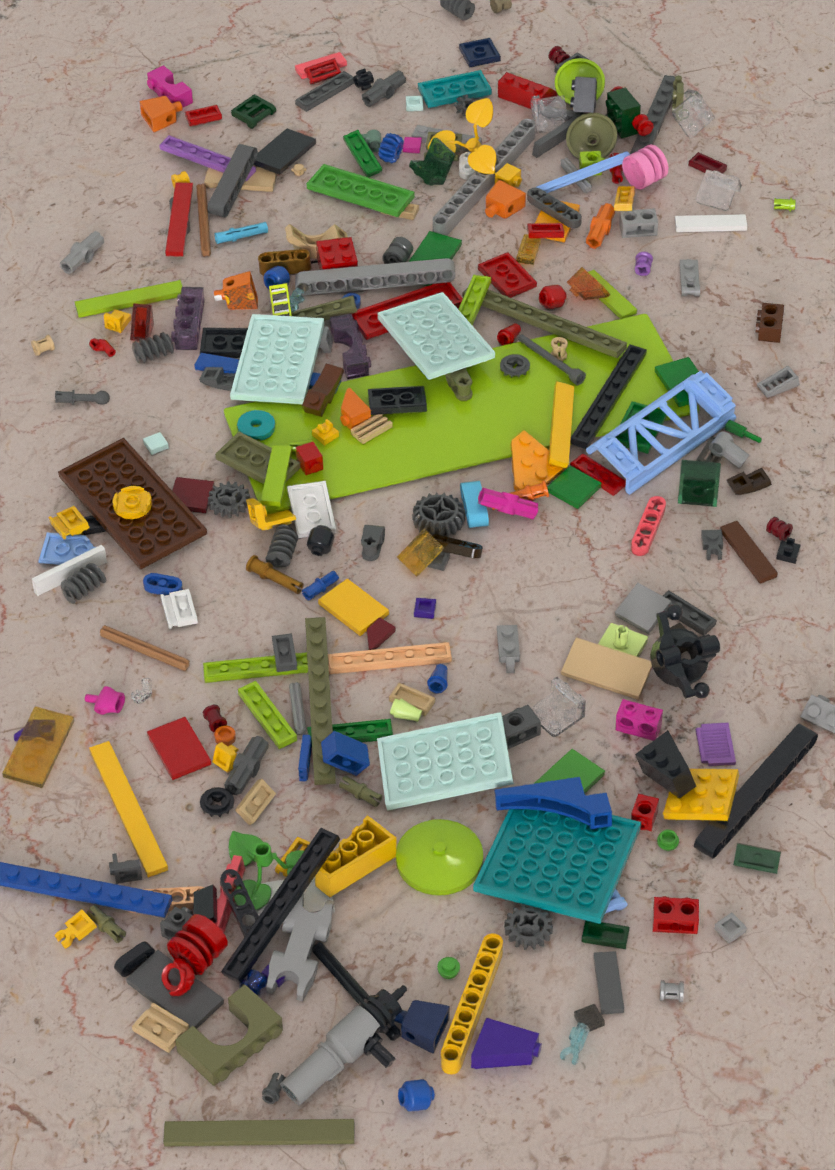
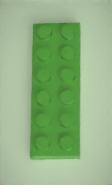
M323 164L306 183L309 190L395 217H399L415 198L414 191Z

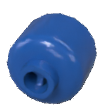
M275 266L269 269L263 277L264 284L268 289L269 286L285 283L288 286L290 283L289 272L282 266Z
M424 1079L405 1081L398 1090L399 1103L409 1112L428 1109L435 1097L433 1087L429 1086L428 1082Z

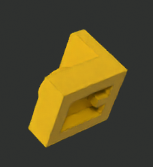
M116 309L112 314L105 313L103 315L105 328L122 333L132 320L131 314Z

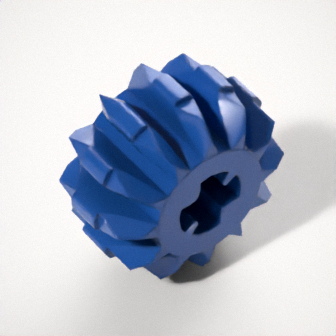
M387 133L382 143H380L378 155L380 159L387 163H395L402 153L404 141L397 134Z

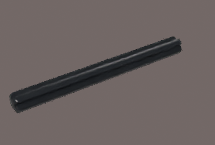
M318 942L314 945L312 949L316 957L358 1004L361 1001L364 1002V999L369 996L368 993L323 943ZM394 1024L391 1028H388L385 1034L390 1040L395 1041L401 1036V1031Z

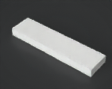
M746 214L675 216L676 232L747 231Z
M100 545L32 578L34 593L39 596L61 585L63 580L73 576L75 572L86 567L88 563H93L96 566L107 563L105 548Z

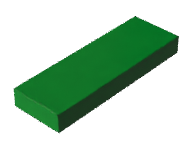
M359 130L343 136L344 142L366 177L369 178L382 172L381 165Z

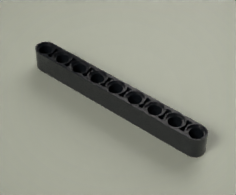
M800 723L797 724L736 792L728 821L711 820L696 838L694 848L714 859L812 749L817 741L818 734Z

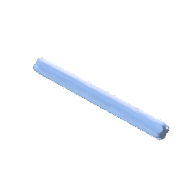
M628 151L541 184L536 188L550 193L621 165L624 158L630 154Z

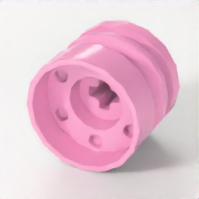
M652 144L626 156L622 162L623 172L627 181L638 190L648 187L668 174L669 167L665 155L657 146Z

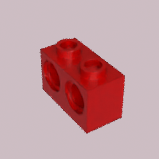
M667 896L654 897L653 932L698 934L699 899L688 897L669 898Z

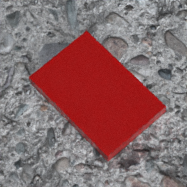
M509 252L478 264V270L484 276L491 277V284L504 296L512 298L537 287V281Z
M186 717L147 731L150 742L172 780L211 765V759Z

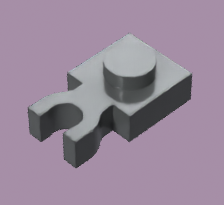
M701 530L703 550H707L706 559L711 560V555L716 554L718 560H722L723 539L721 530Z

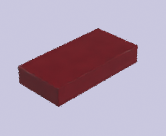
M699 152L689 160L688 166L717 179L727 170L726 164Z

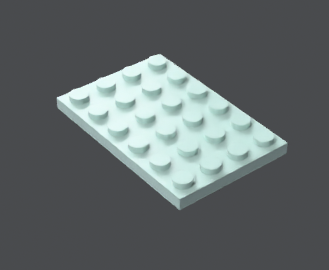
M443 292L378 312V320L428 380L495 358V351Z
M252 314L230 393L231 400L303 404L309 389L324 329V318Z
M501 712L377 738L387 811L514 784Z

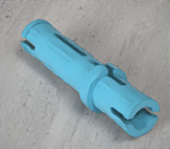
M266 222L236 229L229 228L228 231L215 233L214 237L217 244L228 241L236 242L237 239L268 233V226Z

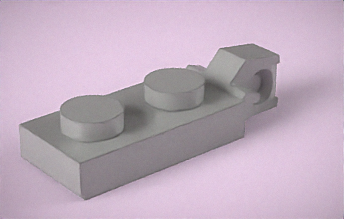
M517 625L497 626L499 662L506 663V673H515V662L520 661Z

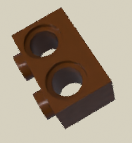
M762 302V310H758L757 321L760 322H756L755 333H759L758 341L780 343L784 313L783 304Z

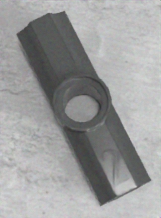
M398 70L384 80L382 78L377 79L373 87L362 94V100L366 106L370 107L384 97L386 99L391 98L395 90L406 83V77L403 72Z
M252 737L244 752L236 756L233 770L224 783L225 789L229 790L233 795L241 794L250 778H254L257 775L260 761L269 748L268 742L263 737Z

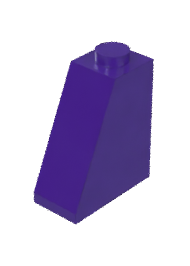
M486 1018L471 1054V1068L482 1069L532 1065L534 1057H539L542 1043H539V1033Z

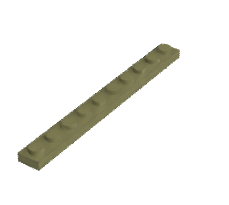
M467 289L462 292V296H463V297H464V295H465ZM489 289L481 305L615 358H618L627 349V342Z
M305 618L314 784H336L335 767L323 762L321 742L333 732L326 618Z

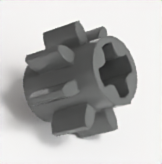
M467 94L456 98L458 102L454 104L457 109L456 113H462V116H466V110L473 103L474 99L468 98Z

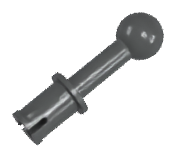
M74 390L72 392L55 391V403H72L74 405L75 401H91L103 405L107 404L110 400V396L106 391H99L96 394H75Z

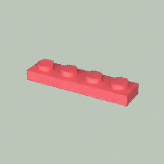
M233 855L231 864L227 865L226 870L233 869L237 871L241 879L245 872L242 856ZM228 875L224 882L231 884L232 891H228L231 894L235 890L233 884L235 877L231 878ZM220 886L221 894L219 899H217V922L215 924L224 933L232 910Z

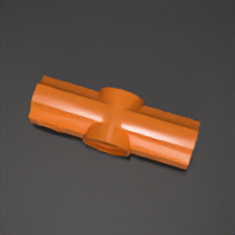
M605 203L601 205L597 216H593L590 231L586 238V244L590 248L596 249L600 247L605 235H609L612 219L615 215L612 204Z

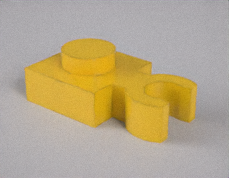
M81 909L65 922L67 928L59 930L54 936L58 942L65 938L61 944L66 949L71 946L74 938H77L79 941L82 940L97 926Z

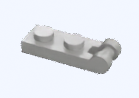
M680 260L681 296H700L698 260Z

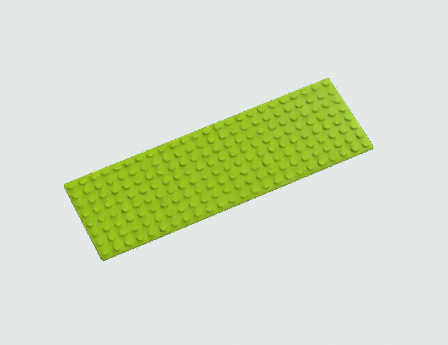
M647 314L587 326L590 329L627 342V347L631 344L647 349L646 356L595 437L606 435L618 427L632 401L648 406L668 392L655 373V366L672 362L673 359ZM552 334L530 340L551 353L553 351L551 347L552 339L561 336ZM566 339L568 342L566 348L567 359L563 362L572 369L579 368L586 373V378L580 385L571 382L568 374L521 342L494 347L492 348L495 351L494 359L466 367L472 379L470 389L473 394L472 398L467 401H461L456 398L447 383L446 375L428 380L417 365L341 382L331 404H327L322 417L306 413L302 404L258 401L228 407L223 411L232 437L238 433L237 422L241 415L248 411L262 410L273 416L275 431L265 440H255L272 448L273 445L290 446V441H302L309 438V440L313 439V442L323 456V470L305 475L300 467L285 483L281 507L265 506L267 514L291 509L287 486L326 481L329 499H335L512 457L511 441L523 430L548 449L550 447L554 386L556 381L574 386L572 437L624 352L618 358ZM512 354L522 355L529 360L530 370L527 371L526 375H521L520 377L513 376L511 378L510 375H504V372L500 370L501 360ZM424 386L427 412L383 414V417H387L388 421L392 422V428L364 444L352 436L351 430L344 426L340 420L341 406L348 388H351L368 407V389ZM673 398L667 401V405L679 417L690 415L689 405L678 407ZM328 419L333 423V427L339 431V437L324 446L312 436V430L318 424H323ZM296 453L291 454V458L296 460ZM248 476L255 497L261 503L264 484Z

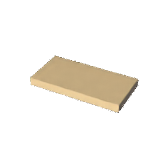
M253 165L256 167V172L248 181L244 182L241 190L273 192L277 174ZM208 167L204 181L206 188H216L223 172Z
M576 637L561 670V675L639 700L652 670V665L649 660Z

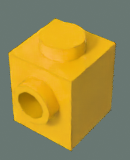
M508 163L495 173V184L501 180L515 188L519 187L522 182L521 169Z

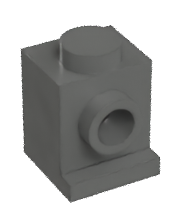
M174 907L167 918L160 923L162 937L171 940L178 931H182V926L193 916L192 911L186 907L181 909Z

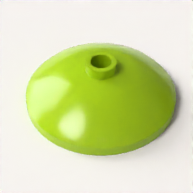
M584 58L572 59L564 63L555 76V89L558 96L570 105L571 97H574V91L571 90L572 80H575L577 76L598 78L597 101L605 88V77L601 68L595 62Z

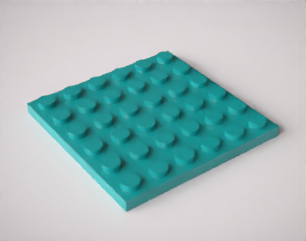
M509 809L475 880L473 891L601 924L641 829V822L612 815V826L590 829V826L578 820L557 813L531 809Z

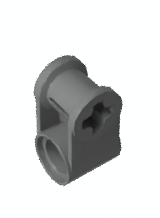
M364 525L361 545L363 547L362 557L366 561L378 559L385 539V526Z

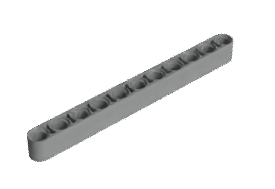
M523 119L495 149V173L507 163L512 165L535 139L536 124L534 120ZM475 171L433 217V232L447 236L493 186L495 174H483Z

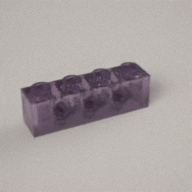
M182 287L181 294L177 296V304L179 305L175 308L177 319L173 321L175 331L171 333V341L175 342V350L198 349L205 303L204 287Z

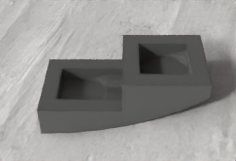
M205 367L199 380L210 387L231 391L236 373H224L222 367Z

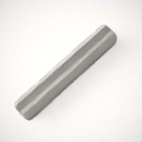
M568 158L561 160L560 165L568 174L578 170ZM586 178L576 182L584 193L592 191V185Z
M296 682L289 685L294 728L297 735H304L306 733L301 687Z

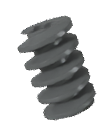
M440 0L441 7L461 20L469 19L475 11V4L471 3L470 0Z
M164 332L160 333L159 336L157 334L153 335V339L147 337L146 341L141 339L139 343L137 341L132 343V350L138 363L139 359H142L145 363L147 356L150 360H153V354L160 358V352L166 356L167 350L171 354L174 353L171 338Z
M282 524L275 529L266 556V562L271 563L274 567H287L291 563L298 535L290 526Z
M88 563L86 567L75 572L73 576L61 582V590L65 598L70 603L75 604V598L81 600V594L84 596L88 595L87 589L92 592L94 591V586L100 587V582L106 583L107 580L98 566Z

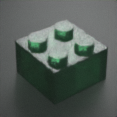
M682 460L678 504L717 507L721 463Z

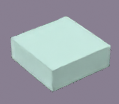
M406 96V111H423V96Z
M161 432L143 438V443L151 455L169 448L168 442Z

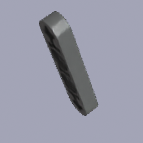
M540 188L528 190L527 200L530 204L569 228L581 226L582 216L579 212Z

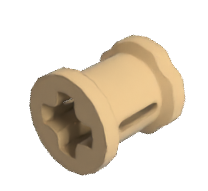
M49 334L38 341H31V346L36 356L47 350H55L53 340Z
M556 337L551 341V347L553 348L551 354L562 362L567 359V340L562 337Z

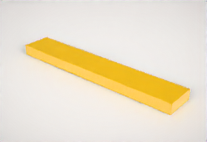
M556 381L554 386L548 463L567 468L570 453L574 386Z

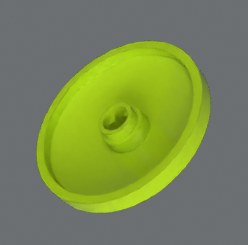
M445 819L428 820L413 826L401 837L396 849V866L402 879L417 891L430 895L454 894L464 890L476 880L483 866V848L476 834L463 824Z

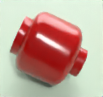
M556 284L543 287L539 293V302L546 309L562 307L567 298L563 287Z

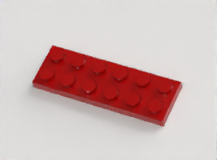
M451 282L435 283L359 309L356 313L350 314V318L364 338L368 340L388 333V330L378 320V312L441 292L458 309L463 298Z

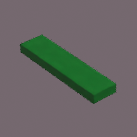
M391 719L332 724L333 731L362 743L377 741V738L393 735ZM307 727V733L311 736L312 743L311 727Z

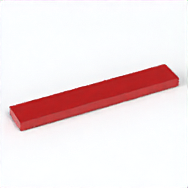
M175 183L165 250L166 256H184L193 183Z

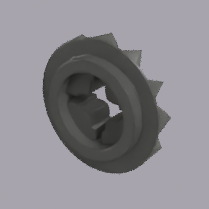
M508 355L501 360L500 370L504 372V375H510L511 378L513 376L520 377L521 375H526L527 371L530 370V362L522 355Z

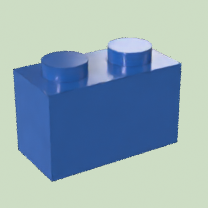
M333 731L321 742L324 763L355 776L370 765L368 746L360 741Z

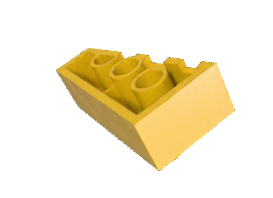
M367 815L363 819V823L360 826H356L352 830V834L347 839L339 842V847L331 852L315 875V886L328 897H332L395 858L397 837Z

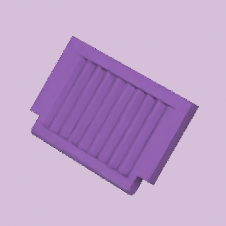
M728 722L701 724L700 728L695 729L701 763H708V766L736 765Z

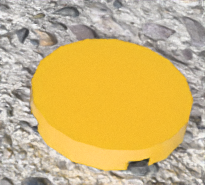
M140 486L125 487L121 489V492L116 493L112 500L115 513L124 519L140 518L146 515L152 506L150 493Z

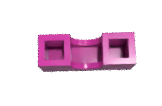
M164 65L147 73V85L159 97L167 96L171 103L180 101L182 108L193 103L192 89L183 81L174 84L173 73Z

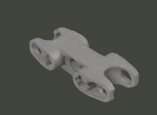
M302 894L284 920L282 931L291 933L285 953L274 950L269 963V976L266 986V992L273 994L278 986L276 980L285 976L284 981L291 980L297 984L296 1000L299 1001L304 1000L308 991L313 986L319 961L310 959L312 947L316 940L327 942L331 931V919L334 908V901L327 900L320 911L316 913L308 912L303 907L304 894Z

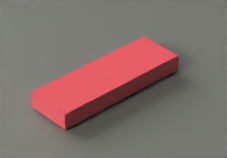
M338 52L295 65V71L301 79L307 78V73L304 72L306 67L335 58L339 68L347 66V60ZM332 64V65H329V66H326V67H323V68H320V69H317V70H314V71H310V72H311V73H314V72L320 71V70H322V69L332 67V66H334V65Z

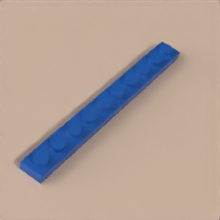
M0 862V886L163 918L166 917L173 901L172 895Z

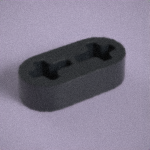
M141 942L122 955L116 961L114 969L122 977H127L153 955L155 950L148 942Z

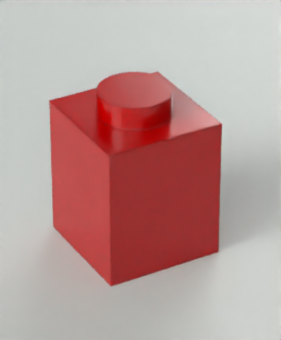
M313 441L295 447L296 461L300 462V467L305 475L323 470V456Z

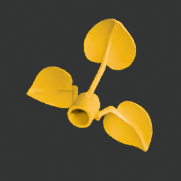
M485 98L475 101L466 110L467 121L474 124L475 138L469 139L464 144L455 141L456 136L454 132L443 130L435 134L430 140L428 151L438 158L446 159L455 153V144H458L471 152L468 156V163L472 169L483 174H495L496 152L493 147L482 145L479 142L477 125L484 128L490 124L493 118L491 100Z

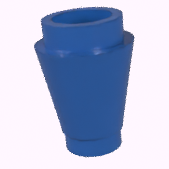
M436 665V668L429 677L427 685L431 692L439 694L446 690L448 686V668L446 665Z

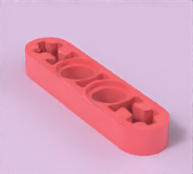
M653 496L649 499L632 539L631 551L634 555L644 556L649 552L665 513L666 501L663 497ZM648 517H654V518H656L657 520H655V521H648L647 518H648ZM647 530L650 531L651 534L644 535L641 532Z

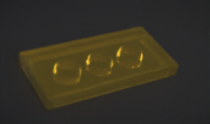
M35 706L3 770V777L43 788L71 730L74 717Z

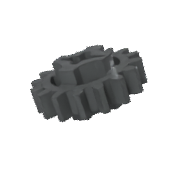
M227 481L226 485L219 483L220 487L214 486L213 491H209L208 505H210V510H214L215 515L221 513V517L228 515L231 518L232 514L239 516V512H246L245 508H248L246 499H250L248 489H244L243 484L238 486L237 482L230 484Z
M522 904L520 910L514 907L513 914H507V919L504 922L505 936H509V942L515 941V947L523 945L524 950H527L528 946H531L535 950L536 944L543 947L544 940L550 941V934H553V920L549 918L548 911L542 913L540 908L534 909L532 906L526 908Z

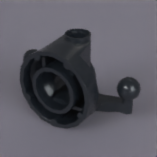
M672 604L667 608V611L656 614L660 637L652 646L650 654L652 668L663 682L679 687L685 699L693 696L706 698L710 693L708 684L699 682L694 686V689L691 688V684L703 676L707 671L708 663L716 656V653L720 652L719 640L715 635L710 636L709 634L698 637L694 632L683 628L670 630L668 618L678 620L683 614L681 606ZM680 646L688 651L691 660L685 658L681 660Z

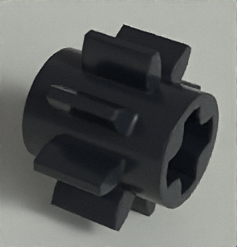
M365 68L358 70L353 77L355 86L357 88L361 87L362 91L372 87L371 83L374 82L371 71L366 72Z

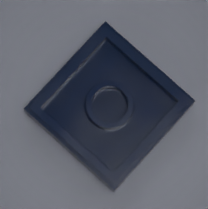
M491 38L459 44V49L469 68L501 61V56Z

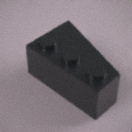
M668 730L635 754L642 772L678 798L683 797L696 787L690 769Z

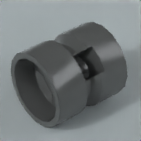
M404 237L394 238L382 256L384 264L406 262L413 252L412 243Z

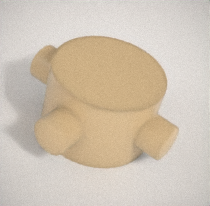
M296 164L294 168H291V171L295 175L301 176L306 171V168L302 164Z

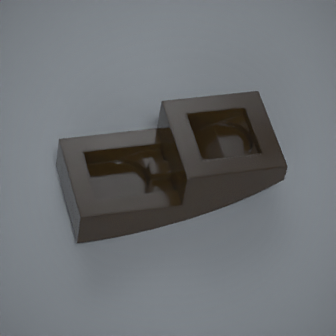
M763 468L748 475L743 471L727 479V483L735 495L752 493L772 485L770 478Z

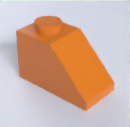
M348 388L341 406L340 420L344 426L351 430L371 418V409L351 388Z

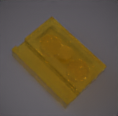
M423 529L397 558L415 576H418L443 551L444 547Z

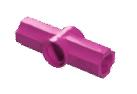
M482 488L478 496V504L495 508L499 512L510 515L516 514L534 519L539 509L538 503L521 499L517 495L506 492L500 493Z

